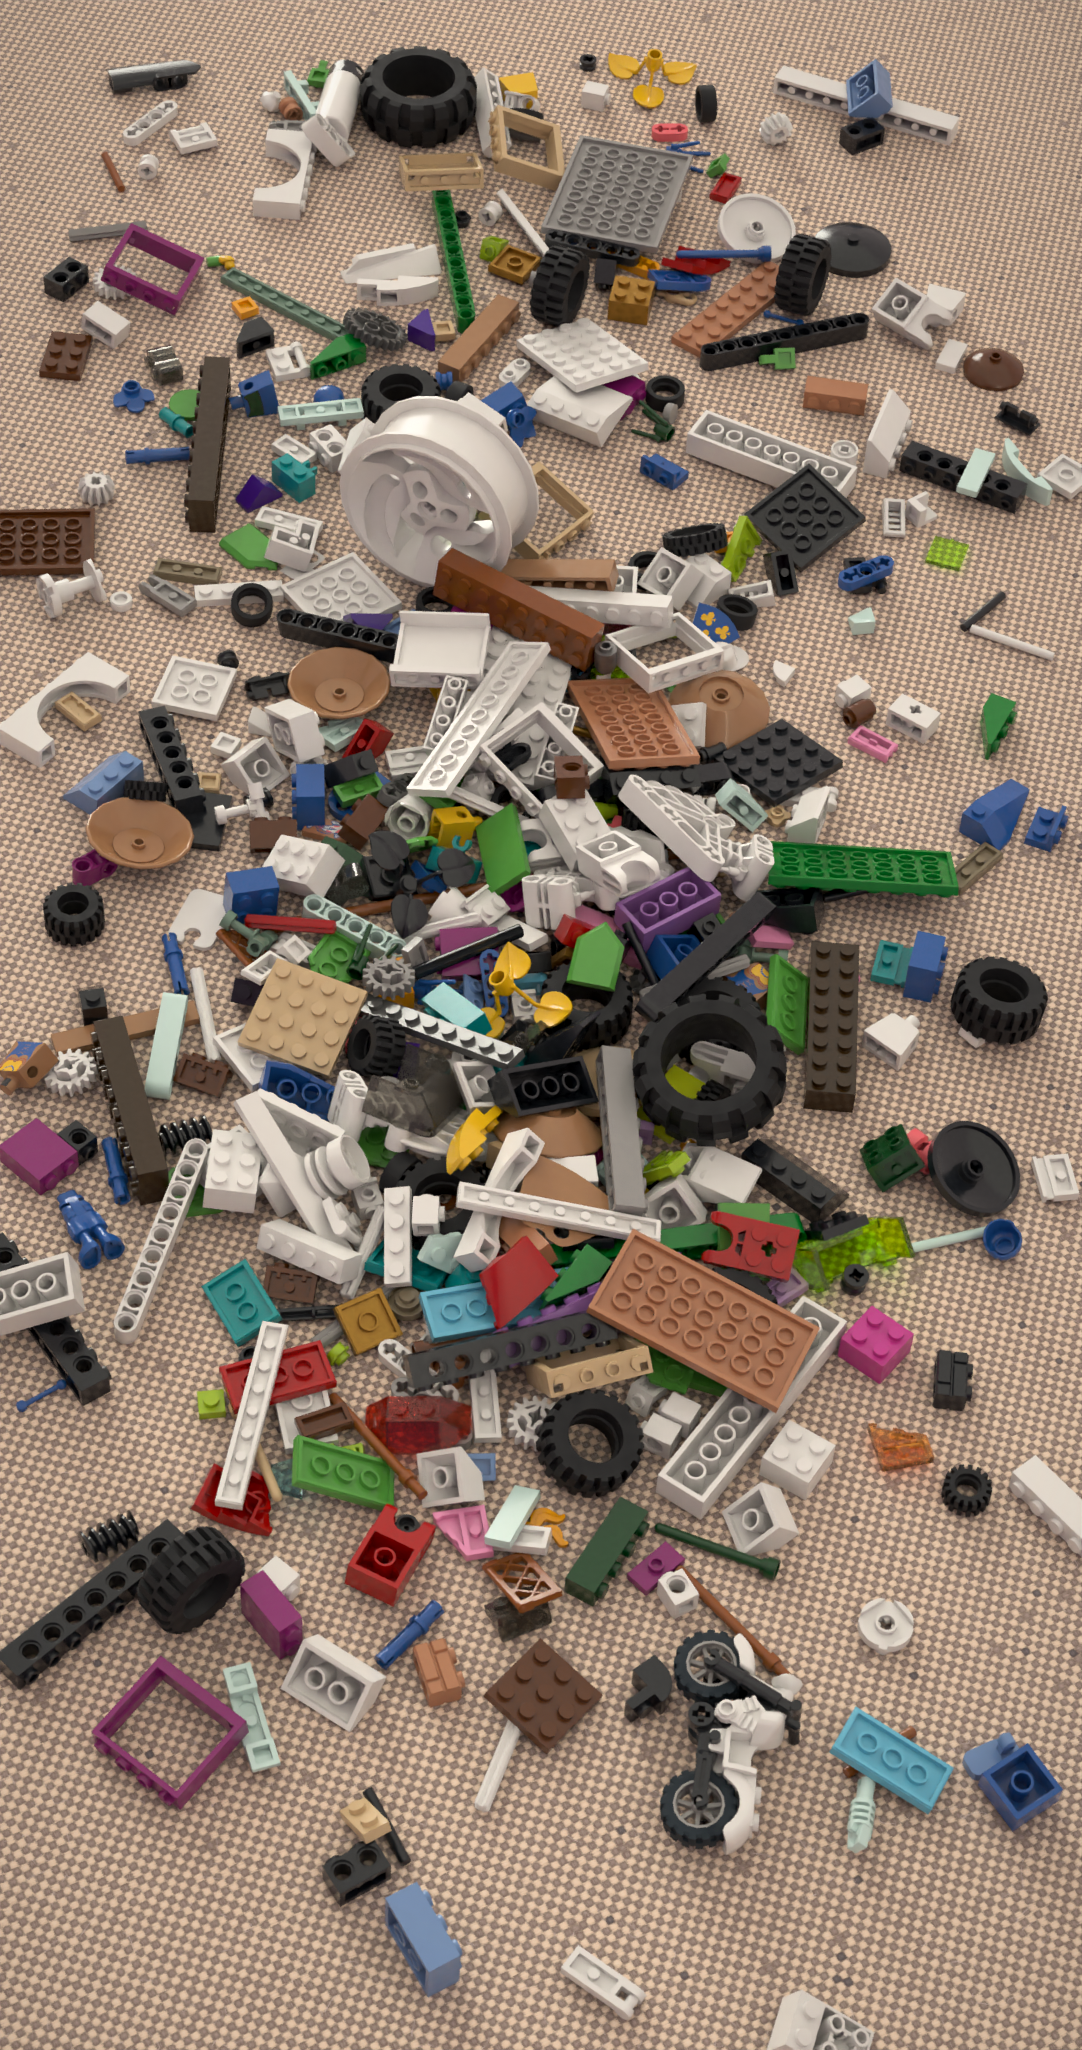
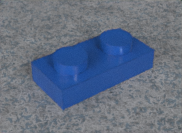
M417 860L411 865L417 880L435 871L425 868L426 865ZM439 875L423 882L421 885L430 893L436 891L441 894L447 889Z

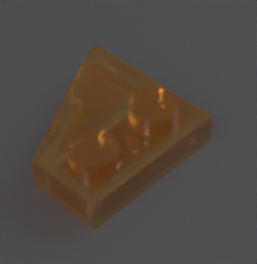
M875 1423L868 1424L867 1430L882 1472L933 1463L934 1454L927 1435L916 1432L908 1433L898 1428H893L890 1431L876 1428L877 1424Z

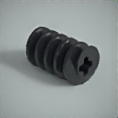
M200 1115L198 1122L194 1117L189 1119L188 1124L184 1119L180 1120L179 1127L175 1122L170 1123L169 1129L163 1124L160 1126L158 1136L164 1157H166L167 1149L170 1148L173 1155H175L177 1146H180L183 1151L185 1144L191 1139H201L205 1143L206 1139H209L211 1142L213 1132L207 1118L204 1115Z
M130 1510L127 1511L126 1517L121 1513L118 1514L116 1522L109 1518L106 1520V1526L101 1522L98 1523L96 1531L92 1527H88L86 1535L81 1531L77 1533L79 1543L85 1555L91 1557L95 1562H98L99 1552L107 1558L108 1548L118 1553V1544L121 1543L125 1549H128L129 1539L135 1544L139 1542L138 1526Z

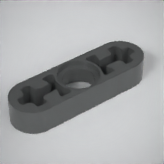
M405 773L383 785L376 796L377 800L382 805L390 807L409 794L406 788L415 775Z

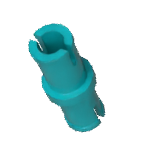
M167 407L160 410L159 418L169 424L172 430L180 432L186 438H191L194 435L193 426L187 423L183 416L175 414Z

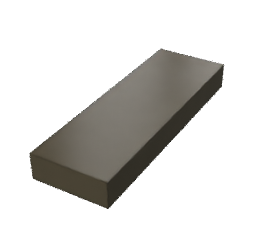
M158 558L153 574L163 580L210 585L219 584L222 576V567Z
M984 842L957 865L955 873L959 886L958 895L961 896L1003 859L1004 853Z

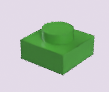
M725 153L711 162L706 174L710 178L717 174L720 176L726 171V165L730 158Z

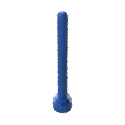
M761 246L757 250H679L676 253L679 259L757 258L761 262H770L772 255L771 246Z

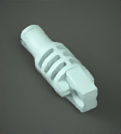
M867 1776L858 1779L856 1798L850 1804L847 1824V1848L854 1853L867 1848L868 1841H870L873 1832L876 1811L873 1795L876 1782Z

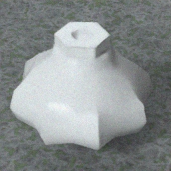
M264 91L262 97H260L263 107L269 112H279L280 94L277 91Z

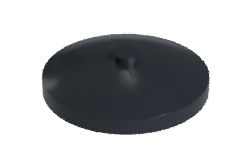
M855 222L835 223L821 229L815 236L816 238L826 240L831 245L832 259L829 272L848 278L869 277L884 270L890 262L892 248L888 238L871 226Z
M957 1121L944 1127L931 1141L927 1157L929 1173L939 1193L953 1207L972 1216L989 1217L1002 1212L1014 1201L1020 1187L1019 1166L1008 1144L995 1131L977 1122Z

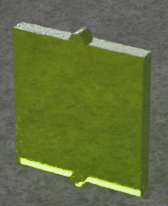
M935 536L925 563L959 572L969 549V544Z

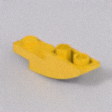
M497 1105L485 1114L476 1108L456 1131L447 1151L446 1168L450 1175L458 1168L463 1171L472 1160L474 1161L483 1152L484 1149L481 1146L487 1140L485 1136L487 1133H491L500 1123L497 1118L503 1111Z

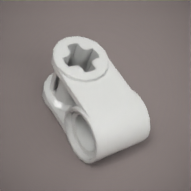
M513 91L504 92L506 95L504 107L509 109H527L526 104L532 100L533 106L530 110L539 112L540 103L533 96Z

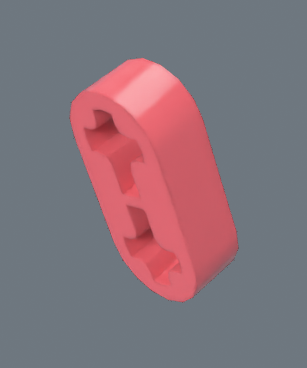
M681 123L655 124L652 127L651 137L657 142L685 141L687 139L688 127Z

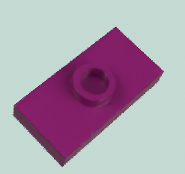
M665 1541L628 1572L627 1579L647 1596L658 1586V1580L665 1573L674 1572L678 1566L684 1565L685 1558Z

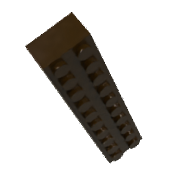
M205 356L204 365H200V378L202 379H198V391L200 393L196 395V405L199 407H195V420L197 421H193V434L195 435L191 436V448H194V450H190L189 461L192 464H188V477L190 479H186V492L189 493L184 495V507L188 508L185 511V523H189V532L215 533L230 405L229 398L231 396L230 357Z

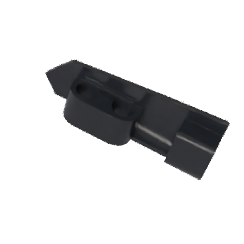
M188 60L107 68L106 71L108 72L109 85L113 94L131 92L134 87L152 85L156 91H168L185 87L188 82V75L196 74L200 70L201 65Z

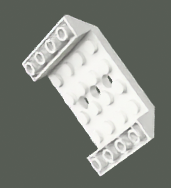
M446 675L423 745V751L430 756L474 692L467 691L468 680ZM514 702L503 719H506L516 708H520L526 713L533 707ZM557 702L553 713L573 732L579 707ZM536 723L520 734L519 739L514 743L529 744L532 755L526 763L519 765L512 771L520 782L532 791L555 784L554 756L566 755L563 749ZM472 767V768H471L467 773H465V774L469 775V774H471V773H475V774H476V773H479V772ZM487 769L485 772L489 779L498 782L494 774Z

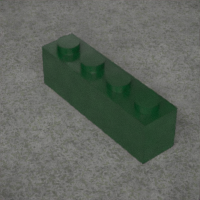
M619 1497L565 1577L564 1592L592 1607L598 1599L602 1600L608 1592L610 1580L612 1578L616 1579L619 1576L624 1559L626 1557L629 1559L633 1555L638 1538H644L650 1526L647 1523L649 1511Z

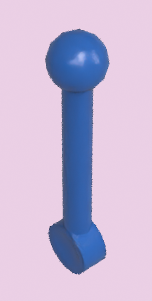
M769 310L763 313L765 318L772 317L796 325L804 324L802 319H790L772 314Z
M60 1379L56 1385L29 1400L18 1401L16 1404L17 1410L19 1412L26 1411L27 1406L58 1389H65L67 1382L64 1379Z

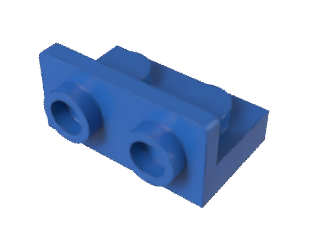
M656 453L651 457L646 455L641 457L640 473L672 491L688 479L689 472Z
M1062 805L1059 813L1038 807L1025 837L1024 844L1051 852L1053 845H1058L1062 835L1060 829H1065L1069 818V816L1065 815L1067 806Z

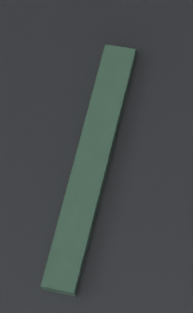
M234 267L220 277L222 284L247 297L250 296L253 300L332 341L337 337L349 334V330L344 329L345 326L342 323Z

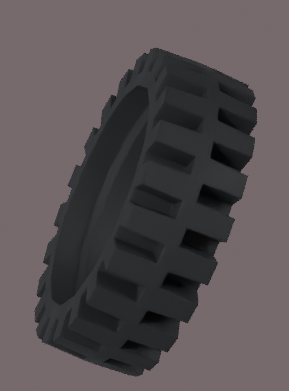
M722 523L692 525L691 527H682V529H675L662 535L664 549L678 557L710 553L728 545L725 525Z

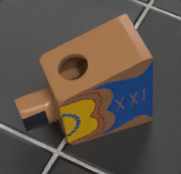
M752 963L748 968L723 976L724 981H728V979L735 981V985L739 986L741 984L747 989V993L751 992L761 1010L767 1006L769 971L760 963Z
M16 1041L0 1064V1075L4 1078L0 1089L7 1095H12L17 1088L31 1089L59 1060L46 1043Z

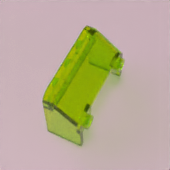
M869 1217L868 1225L829 1240H807L799 1243L796 1246L793 1265L798 1273L809 1283V1290H815L816 1293L829 1290L830 1284L834 1282L833 1279L843 1276L846 1267L851 1264H860L867 1267L872 1264L882 1263L883 1267L896 1264L897 1259L900 1257L913 1258L915 1253L904 1218Z

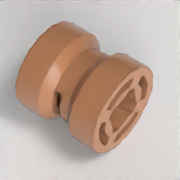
M285 97L280 101L279 110L285 120L300 121L302 119L303 111L293 97Z

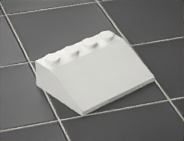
M553 376L535 391L527 406L537 411L536 416L533 418L534 421L602 447L633 401V398L602 385L576 393Z

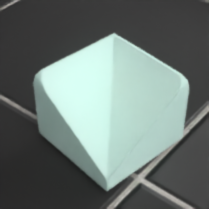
M871 607L848 617L852 635L874 633L876 621Z

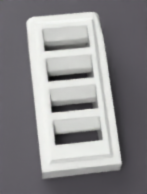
M883 499V536L905 538V499ZM889 523H899V525H892Z
M771 580L728 589L729 594L743 597L749 595L746 598L753 601L757 607L776 606Z
M269 950L241 970V975L258 985H263L277 958L289 961Z

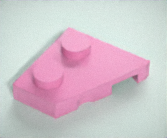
M485 1505L433 1512V1522L466 1561L494 1557L493 1546L486 1545L484 1541V1536L489 1529Z

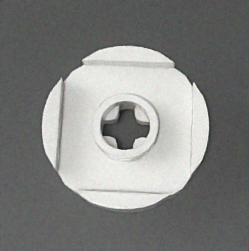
M879 1598L870 1601L863 1607L857 1629L866 1645L874 1649L878 1654L886 1655L889 1652L903 1649L910 1642L914 1621L911 1612L902 1603L895 1600L892 1603L885 1601V1598ZM883 1621L885 1624L890 1622L892 1624L890 1630L882 1629L880 1622Z

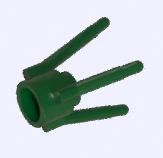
M639 400V404L644 407L642 412L656 423L653 429L655 435L632 429L631 432L654 439L658 443L661 440L665 442L671 440L675 433V427L660 417L646 403Z
M371 923L368 924L361 943L357 944L352 960L346 970L347 974L356 980H363V969L366 968L367 962L370 963V960L362 955L373 927ZM395 943L379 960H382L383 956L388 958L399 947V944Z

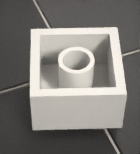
M789 1420L762 1456L759 1475L806 1500L832 1464L836 1445Z

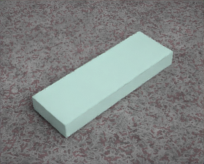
M975 448L957 485L956 492L976 498L992 466L996 453Z
M515 1485L484 1536L485 1544L511 1549L541 1498L540 1490Z

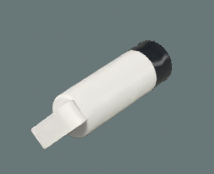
M339 60L334 62L329 68L316 114L302 124L304 134L335 167H339L355 155V151L347 141L360 100L361 79L364 71L360 65L351 60Z

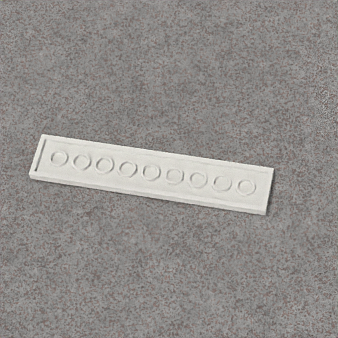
M509 642L406 788L410 796L448 798L480 753V745L489 740L550 652L551 648L548 642Z

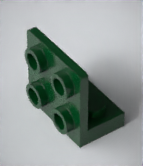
M902 1124L890 1127L882 1136L869 1140L860 1149L867 1171L882 1192H885L925 1167L923 1160L911 1144Z

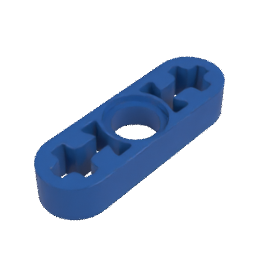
M881 555L845 569L839 573L838 586L844 591H852L887 577L893 572L894 560L889 556ZM862 571H867V572H870L871 574H870V575H864V574H862L861 572H862Z
M493 949L485 950L479 958L485 1007L491 1008L494 1007L495 1003L494 995L492 994L493 991L487 987L490 974L485 975V972L489 973V964L483 961L487 959V956H491L497 962L500 954ZM499 996L500 1004L504 1007L500 1017L504 1018L509 1008L507 996Z

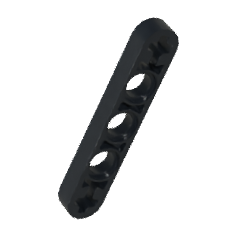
M556 229L547 231L545 235V244L549 248L554 245H562L584 252L589 258L616 260L619 265L634 267L639 263L640 252L633 247ZM575 242L577 243V245H571L569 243ZM613 251L615 252V254H609L607 252Z

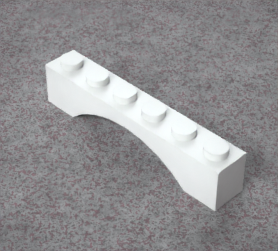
M529 1128L508 1133L485 1186L514 1192L524 1176L537 1163L545 1142ZM473 1211L453 1258L470 1272L485 1269L496 1258L500 1249L499 1226L502 1216Z

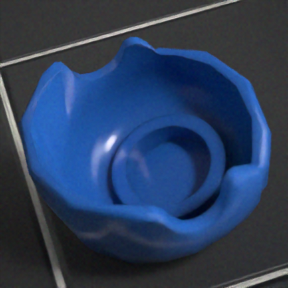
M323 385L316 391L313 403L344 400L345 397L339 387Z
M999 1218L991 1221L984 1229V1247L993 1258L1009 1260L1015 1257L1022 1249L1021 1232L1011 1220Z

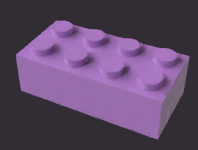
M686 867L617 902L614 923L625 933L622 925L631 921L644 950L647 951L656 934L678 935L689 929L693 922L713 912L714 915H717L720 909L722 894L710 882L701 879L689 867Z

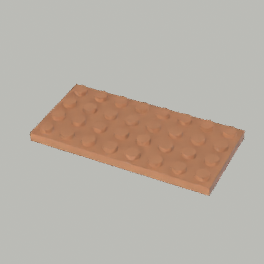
M631 677L568 681L567 691L575 706L579 707V714L609 769L620 771L624 768L645 769L646 767L656 766L667 768L674 765L689 767L692 764H699L700 755L662 690L647 693Z
M632 1229L586 1311L774 1413L778 1411L820 1327L635 1229Z

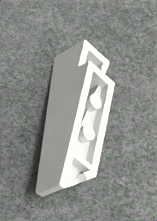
M411 243L358 254L352 259L353 264L347 270L340 272L344 282L351 284L357 283V279L389 280L398 279V276L441 274V266L435 244L416 250L414 244Z

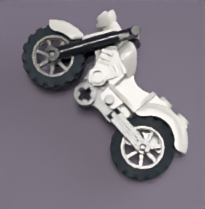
M707 1630L706 1633L699 1631L694 1633V1636L691 1638L688 1636L683 1641V1645H679L677 1648L676 1657H674V1679L676 1680V1686L679 1691L682 1690L686 1699L695 1701L688 1711V1738L693 1744L697 1745L695 1771L690 1772L689 1769L684 1770L678 1777L676 1775L670 1779V1784L665 1785L660 1799V1817L663 1821V1827L666 1832H670V1837L675 1842L678 1840L684 1847L695 1846V1849H703V1846L708 1845L709 1848L714 1847L721 1840V1842L724 1841L722 1848L725 1855L739 1849L749 1838H752V1832H758L760 1814L754 1813L755 1804L760 1805L762 1787L756 1786L757 1769L751 1767V1759L757 1750L775 1749L781 1745L785 1729L788 1730V1741L791 1745H797L800 1742L799 1720L801 1718L802 1703L799 1700H793V1697L801 1689L802 1681L792 1674H781L771 1680L772 1686L757 1678L755 1676L754 1652L747 1639L741 1633L731 1638L728 1636V1633L723 1631L720 1633H716L715 1630ZM701 1655L704 1657V1662L695 1660ZM693 1666L703 1670L693 1675L690 1667ZM690 1794L692 1802L682 1800V1798ZM709 1797H714V1803L708 1804ZM677 1806L690 1810L680 1816ZM692 1817L695 1820V1825L686 1822V1820Z

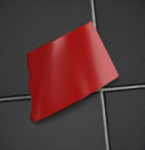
M679 246L677 251L695 249ZM677 256L675 260L663 257L661 262L663 266L697 275L718 273L728 268L731 264L730 260L724 258L679 259Z
M527 1235L520 1238L506 1254L494 1258L479 1274L482 1287L486 1291L487 1303L492 1306L496 1320L494 1326L497 1330L501 1329L523 1311L559 1276Z
M214 1463L190 1509L228 1527L269 1537L272 1533L269 1518L271 1502L268 1497L269 1490L263 1476L252 1470L242 1510L215 1506L223 1468Z

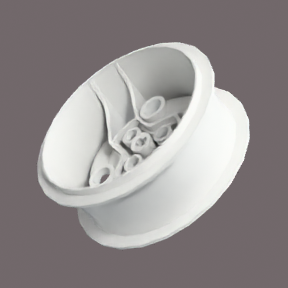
M437 396L412 397L398 401L385 410L372 428L371 436L354 447L344 462L340 478L341 502L348 521L360 541L381 563L396 574L427 588L435 585L438 561L451 548L501 572L508 562L511 549L523 542L534 527L539 510L538 486L532 468L513 439L503 428L483 413L461 402ZM403 457L408 458L414 463L410 465ZM391 474L397 476L400 480L393 478ZM477 510L488 513L491 520L473 521Z

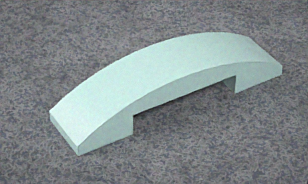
M1006 438L1002 452V463L1007 476L1028 483L1026 496L1042 505H1050L1053 488L1042 476L1034 478L1018 460L1020 450L1009 438Z
M247 1662L224 1668L223 1675L232 1710L247 1722L249 1733L241 1742L252 1773L280 1766L273 1737L271 1738L259 1698L258 1686L251 1663Z

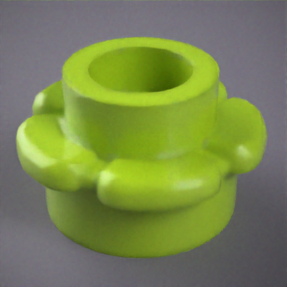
M339 1342L329 1351L326 1356L331 1366L335 1364L341 1366L349 1358L350 1355L347 1353L349 1346L345 1347Z

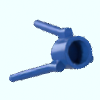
M700 141L671 144V146L666 147L667 151L693 156L711 155V152L682 151V149H679L699 145ZM690 167L691 171L699 173L704 172L702 169H699L697 167Z
M419 979L413 987L414 999H418V1005L424 1006L421 999L437 987L435 985H440L443 982L447 985L456 984V980ZM452 988L459 994L464 993V991L461 989Z

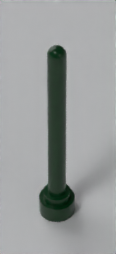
M657 1523L654 1526V1530L658 1534L759 1570L760 1574H763V1578L774 1581L781 1564L779 1559L764 1557L762 1560L662 1523Z

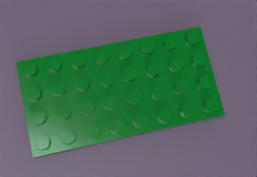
M770 841L773 846L774 865L767 874L768 885L776 888L796 886L798 889L816 887L825 891L843 889L846 892L866 890L874 894L884 891L895 895L914 893L917 896L935 894L943 898L958 896L959 886L952 855L949 851Z

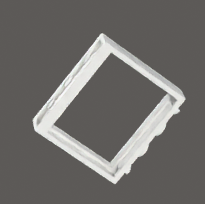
M680 612L673 614L668 628L636 625L605 635V641H610L617 646V666L647 693L723 670L724 650ZM677 636L696 654L648 669L628 650Z
M540 702L480 745V753L477 756L481 765L488 768L494 774L495 779L509 790L515 800H519L530 816L539 818L538 816L543 805L494 754L503 746L537 723L568 756H582L583 764L588 765L590 784L601 777L604 765L543 702Z

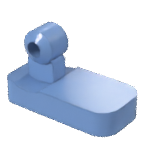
M1002 1733L999 1738L967 1751L964 1754L962 1764L973 1780H980L983 1772L1018 1750L1019 1747L1011 1733Z

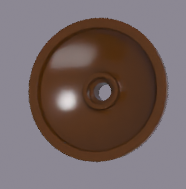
M983 348L972 352L965 358L963 373L966 379L976 387L989 391H1005L1016 387L1022 381L1024 367L1015 355L1006 350Z

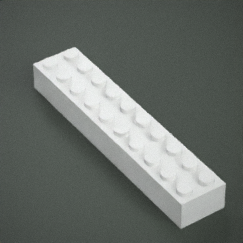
M802 1296L790 1312L820 1327L778 1411L774 1413L728 1388L658 1474L656 1493L701 1520L839 1346L841 1337L845 1334L846 1320L807 1297Z

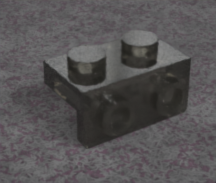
M535 1586L523 1587L520 1590L533 1591ZM507 1597L496 1598L493 1602L484 1605L486 1615L497 1626L502 1642L509 1641L552 1623L548 1602L524 1613H520ZM518 1597V1598H519L520 1600H523V1599H525V1598H527V1597Z

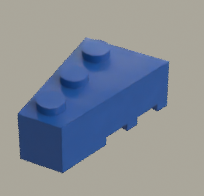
M512 381L480 400L505 418L511 409H521L527 406L523 394Z

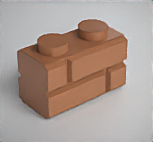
M444 1638L431 1641L430 1643L426 1642L415 1645L413 1647L412 1659L428 1706L435 1707L445 1702L450 1703L459 1700L462 1688L465 1687V1681L462 1672H456L454 1664L457 1663L454 1648H448Z

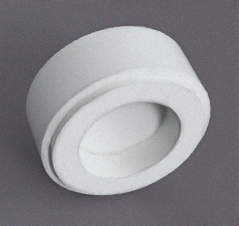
M124 591L115 592L110 597L111 608L116 612L130 610L132 607V596Z

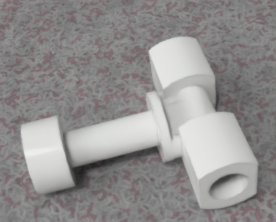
M256 782L247 785L250 799H246L245 805L225 809L224 805L214 807L217 824L228 823L227 818L243 814H249L250 818L267 817L270 820L269 812H265L262 798L265 795L262 783Z

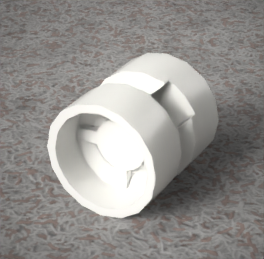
M836 441L831 446L830 457L856 466L858 447L851 441Z

